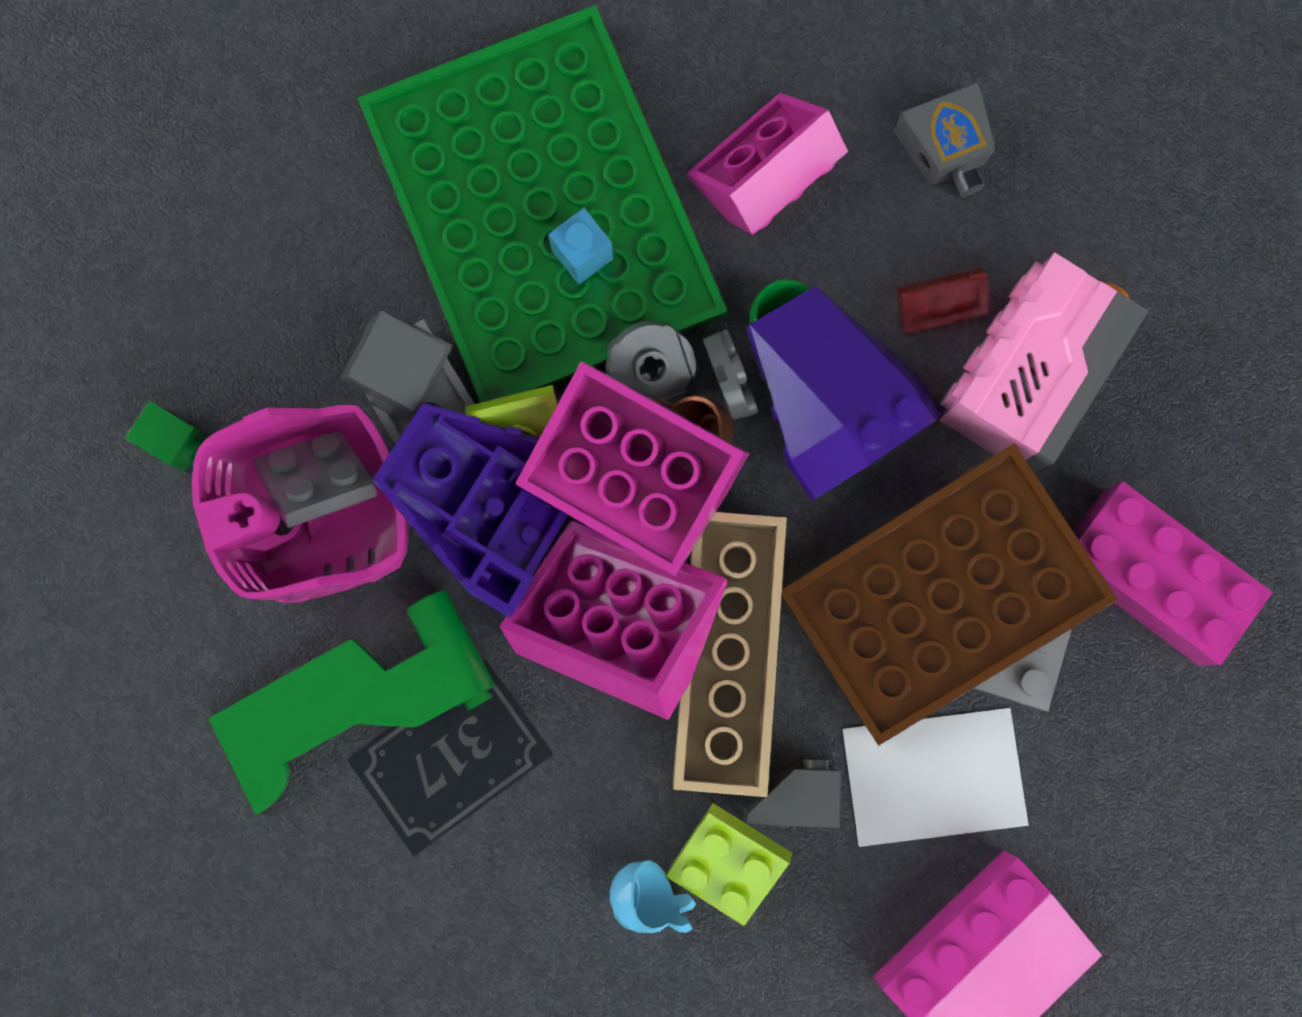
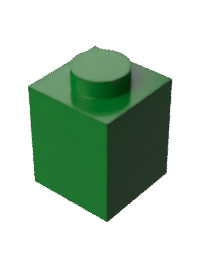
M149 400L125 439L169 466L186 472L189 466L194 465L197 450L209 435Z

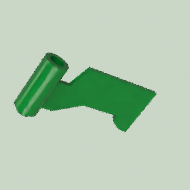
M447 590L434 593L406 610L425 650L387 670L353 638L208 718L255 815L269 808L285 790L289 780V766L287 762L357 724L417 727L461 704H464L468 711L492 698L488 690L496 685Z

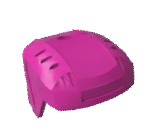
M336 405L320 409L265 408L243 417L241 421L212 434L198 448L192 474L193 507L205 549L212 564L230 589L239 596L248 599L276 600L282 603H304L309 599L349 590L368 582H375L400 568L407 554L409 523L376 484L377 497L295 525L290 533L282 535L277 530L280 523V513L257 475L253 458L270 453L276 449L285 448L340 429L373 480L391 452V449L376 423L360 407L356 405ZM374 549L375 562L371 564V551ZM351 557H354V572H350ZM331 564V575L327 576V567Z

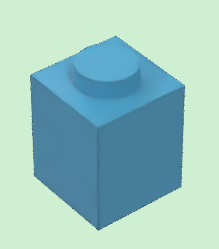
M585 208L548 234L552 252L578 285L613 260L612 242Z

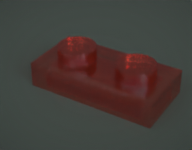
M977 268L897 288L899 326L905 334L989 314L988 275L982 268Z

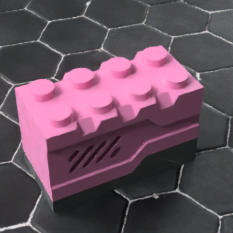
M1055 252L1043 265L1036 261L1027 274L1020 278L1009 295V298H1011L1010 302L1003 311L1001 310L988 327L986 331L989 334L980 347L977 346L964 365L963 369L967 370L969 374L965 372L957 383L954 382L940 403L946 410L939 421L993 455L1014 443L1034 473L1056 461L1149 310L1131 300L1127 292L1121 287L1112 283L1098 281L1087 274L1086 271Z

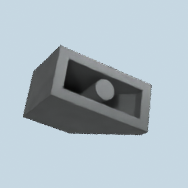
M802 759L801 767L790 766L768 787L767 797H757L744 810V821L750 825L840 828L841 771L836 768H829V760Z

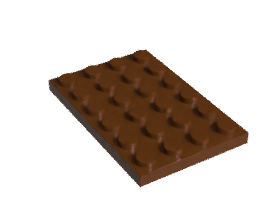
M1014 443L782 589L781 594L878 746L1118 601V598Z

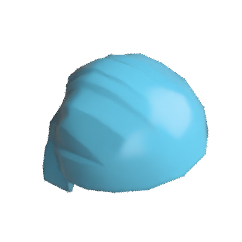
M650 860L629 863L617 872L610 888V904L615 919L622 927L637 933L660 932L667 926L683 933L692 930L688 918L679 913L692 910L696 905L695 901L689 894L674 895L665 872L658 864Z

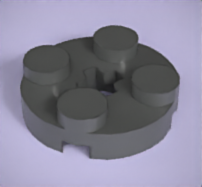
M644 321L636 323L622 331L608 346L607 374L651 399L658 397L674 404L681 400L687 392L685 388L689 385L691 376L694 378L696 371L694 351L687 339L667 322ZM652 356L654 359H662V364L656 367L657 374L654 376H649L646 371L640 372V366L644 364V359Z
M728 329L702 339L732 420L743 419L758 413L750 388L741 390L748 387L747 377L738 354L735 355L736 351Z

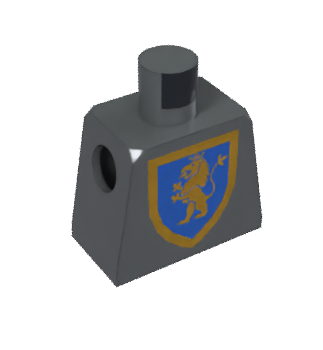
M978 83L901 112L894 128L895 134L929 184L935 185L953 178L961 197L974 194L985 186L978 167L988 161L995 150V144Z

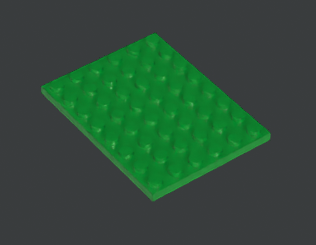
M596 5L357 98L480 403L556 385L571 379L581 361L596 368L605 365L610 342L617 338L626 328L636 323L663 321L682 334L727 316L726 306ZM585 208L612 242L613 260L578 285L552 252L548 234Z

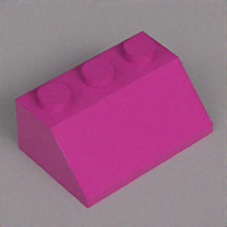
M779 93L688 171L686 175L730 224L753 235L758 230L765 228L772 218L790 202L797 200L804 190L817 178L829 172L835 166V163L848 152V149L828 109Z

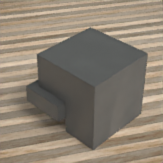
M381 310L371 317L339 380L371 397L374 396L370 403L371 405L409 424L424 403L453 345L415 324L408 325Z

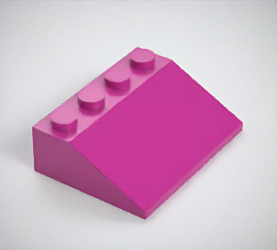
M581 361L515 484L676 576L724 500L750 453L598 368Z
M571 520L534 574L533 581L510 618L506 616L500 628L515 654L669 720L692 680L726 588L727 580L725 577L684 563L678 574L674 576L591 527Z
M1003 850L873 977L882 990L907 1017H1040L1102 955L1051 892L1018 857Z

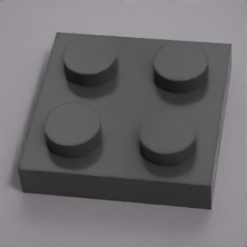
M340 429L253 458L256 473L288 528L377 497L375 483Z

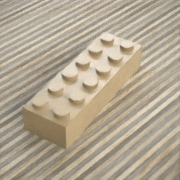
M715 512L691 551L690 565L725 577L727 585L692 680L679 701L673 790L758 797L768 796L786 517Z

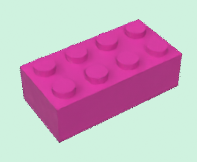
M1124 481L1105 488L1073 530L1118 598L1115 604L1198 666L1221 665L1273 593Z

